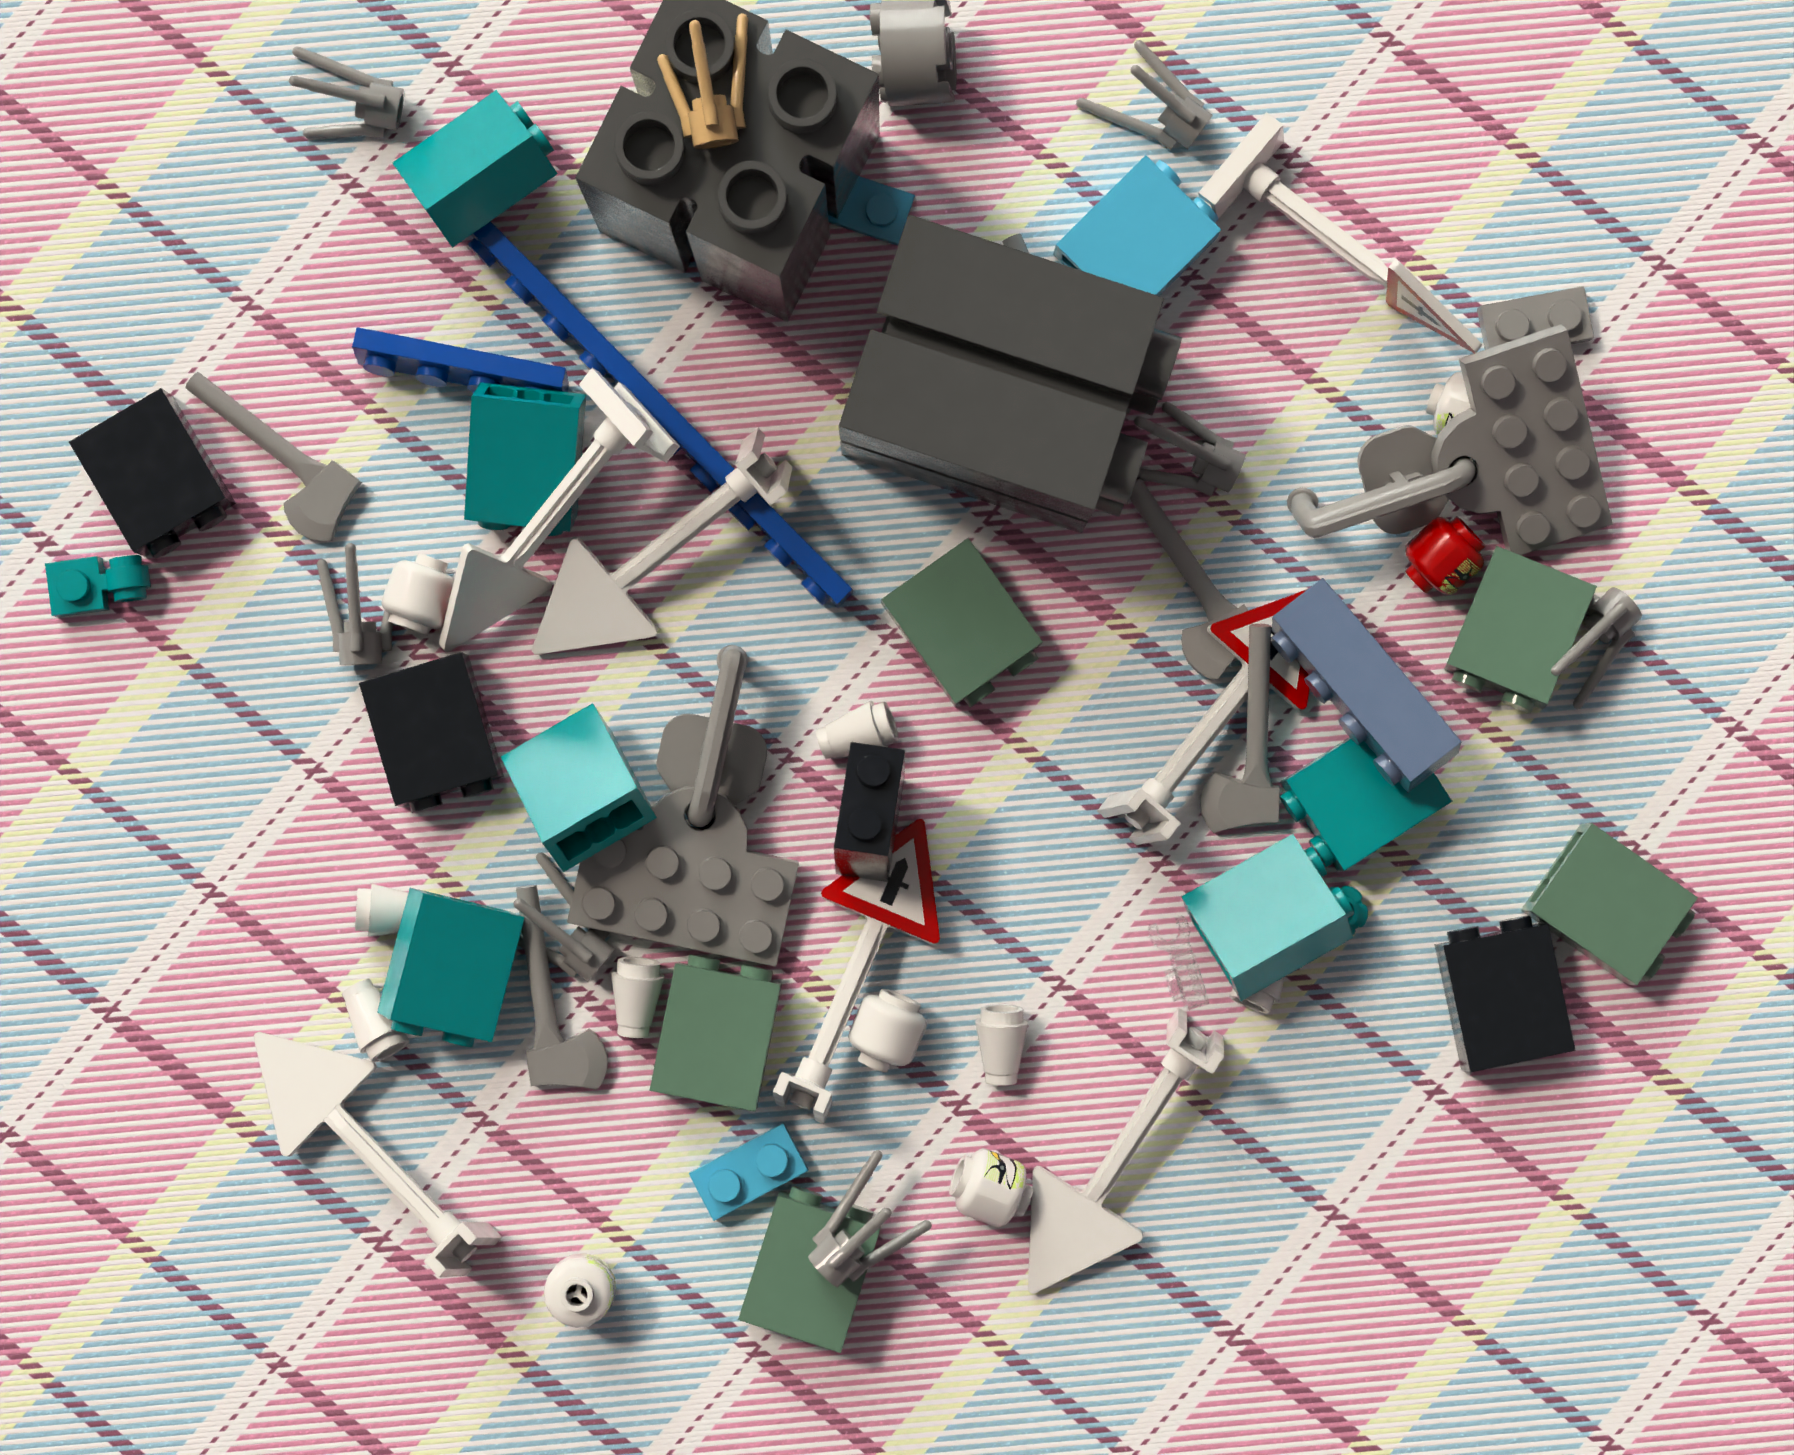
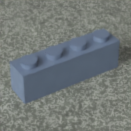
M1324 578L1320 579L1272 617V631L1275 635L1271 637V642L1276 650L1288 663L1296 659L1309 674L1304 680L1311 692L1323 704L1329 700L1343 715L1338 719L1343 730L1357 745L1365 741L1377 756L1373 760L1376 769L1391 786L1399 782L1406 792L1409 793L1459 753L1462 741Z

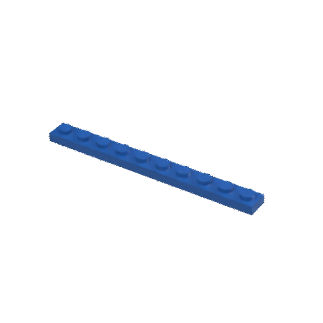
M491 221L471 235L473 239L467 244L470 249L489 268L497 261L511 275L504 283L525 305L534 299L547 312L541 319L542 322L563 343L571 336L579 344L584 352L578 358L589 370L593 368L599 371L603 377L608 374L616 383L620 382L632 392L680 446L673 455L682 449L696 463L689 471L709 492L712 493L717 487H721L726 483L725 477L734 468ZM758 492L746 502L740 500L728 510L748 531L755 524L770 539L763 546L784 568H787L793 562L807 576L800 584L819 604L823 606L830 600L839 608L853 594V589Z

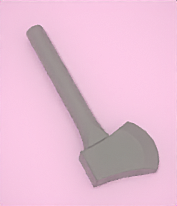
M195 373L189 379L185 388L289 468L306 486L283 503L284 512L292 527L299 534L311 540L333 541L344 511L362 482L333 460L328 465H325L305 455L201 373Z
M1140 478L1135 483L1130 500L1199 599L1209 621L1182 630L1181 642L1184 656L1188 664L1197 673L1208 679L1218 680L1235 656L1207 632V627L1249 610L1245 604L1237 608L1216 589Z
M1269 624L1249 625L1247 741L1243 778L1240 780L1214 772L1202 789L1200 797L1201 813L1208 828L1213 833L1250 824L1279 823L1280 786L1272 785L1267 760L1271 625Z
M537 885L517 887V899L524 900L541 913ZM519 911L520 915L525 917L522 934L535 1016L534 1047L526 1051L531 1086L567 1085L597 1090L603 1083L608 1068V1055L605 1046L591 1029L563 1040L556 1019L544 930Z

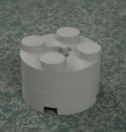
M882 0L881 3H872L870 5L871 31L873 36H878V45L881 55L872 56V71L879 74V91L882 103H888L890 107L951 103L955 101L952 90H956L957 83L955 36L949 27H945V17L952 16L950 0Z

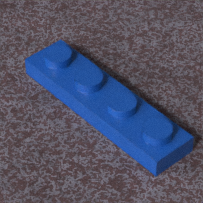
M359 327L356 328L352 344L358 365H363L366 371L378 376L392 377L395 372L414 375L419 382L435 387H444L447 385V382L466 385L468 390L473 393L480 382L568 392L569 389L565 367Z

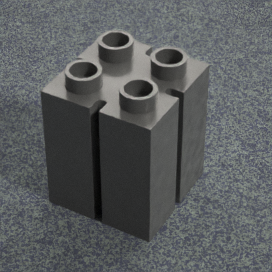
M663 0L630 66V72L637 93L620 86L575 179L600 232L686 273L690 265L689 261L692 255H694L701 281L788 322L830 238L828 215L838 219L880 136L879 74L785 29L773 53L768 20L726 0ZM739 14H746L748 17V41L743 98L746 128L737 129L739 139L737 143L718 148L695 149L692 137L683 138L681 120L663 78L664 76L657 58L661 54L667 55L690 110L693 111L692 100L701 96L689 24L693 20L699 21L706 48L713 94L725 95L727 105H730L737 17Z
M908 214L877 308L878 314L887 317L882 332L870 329L838 426L841 454L1082 533L1095 509L1119 517L1124 504H1128L1148 442L1120 433L1127 414L1126 411L1129 408L1150 416L1153 415L1158 400H1162L1182 337L1155 329L1164 301L1163 297Z

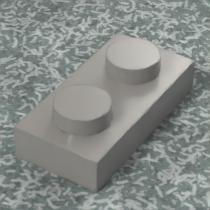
M1584 286L1480 305L1477 308L1485 350L1560 324L1568 330L1571 344L1588 342L1594 338Z

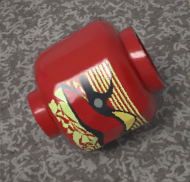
M1458 516L1452 521L1444 517H1436L1407 543L1405 552L1412 565L1405 572L1426 594L1435 588L1442 594L1452 595L1482 569L1484 559L1480 552L1486 546Z

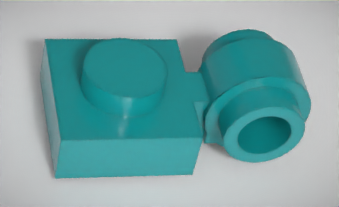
M140 555L109 559L110 569L105 571L103 558L98 556L45 563L51 615L58 618L110 610L107 592L114 594L115 602H132L146 599V589L151 587L148 565L142 564V557Z

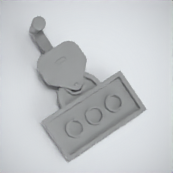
M1560 324L1459 358L1471 408L1453 417L1440 431L1437 438L1411 425L1401 426L1371 437L1361 447L1357 460L1365 493L1318 508V498L1312 490L1307 488L1295 489L1289 494L1287 499V507L1305 534L1313 538L1321 537L1372 519L1384 532L1401 534L1428 525L1433 519L1439 517L1450 499L1464 510L1480 514L1496 511L1505 549L1519 555L1613 525L1568 330Z
M728 645L723 647L717 655V665L720 670L710 716L681 714L674 717L665 726L656 767L671 792L665 794L652 807L657 816L656 819L579 864L567 923L776 967L799 861L747 850V828L739 809L735 806L759 789L767 757V746L762 735L750 726L733 723L744 671L748 664L747 654L741 647ZM684 812H685V814L687 815V817H688V819H689V822H690L693 826H695V827H704V826H707V825L710 823L711 820L714 819V821H713L708 827H705V828H695V827H692V826L686 821L685 816H684Z

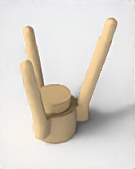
M739 14L737 17L730 105H727L725 95L713 94L701 25L699 21L693 20L689 24L701 96L692 100L693 111L690 110L667 55H659L657 61L679 114L683 138L692 137L695 149L728 146L739 141L737 129L746 128L743 98L748 17L746 14Z

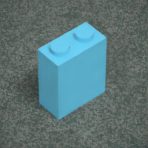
M1145 155L1056 244L1053 255L1065 266L1160 296L1217 239L1221 229L1215 223L1219 218L1205 201L1198 197L1192 201L1178 187L1181 184V180L1166 163L1159 160L1155 164Z

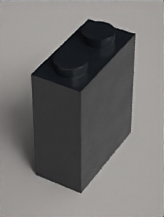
M162 388L69 441L131 550L141 556L146 557L151 554L153 558H159L168 554L181 545L180 536L196 527L199 531H205L216 526L226 519L227 514L225 510L236 504L175 398Z
M459 652L359 682L395 806L405 807L410 805L412 814L443 805L441 795L461 790L463 798L476 796L494 790L492 780L504 777L469 655Z
M851 742L834 842L836 874L884 882L889 881L905 779V750Z
M1531 915L1499 921L1501 931L1480 935L1479 926L1447 932L1449 942L1434 944L1461 1070L1471 1073L1576 1051L1549 924H1532Z

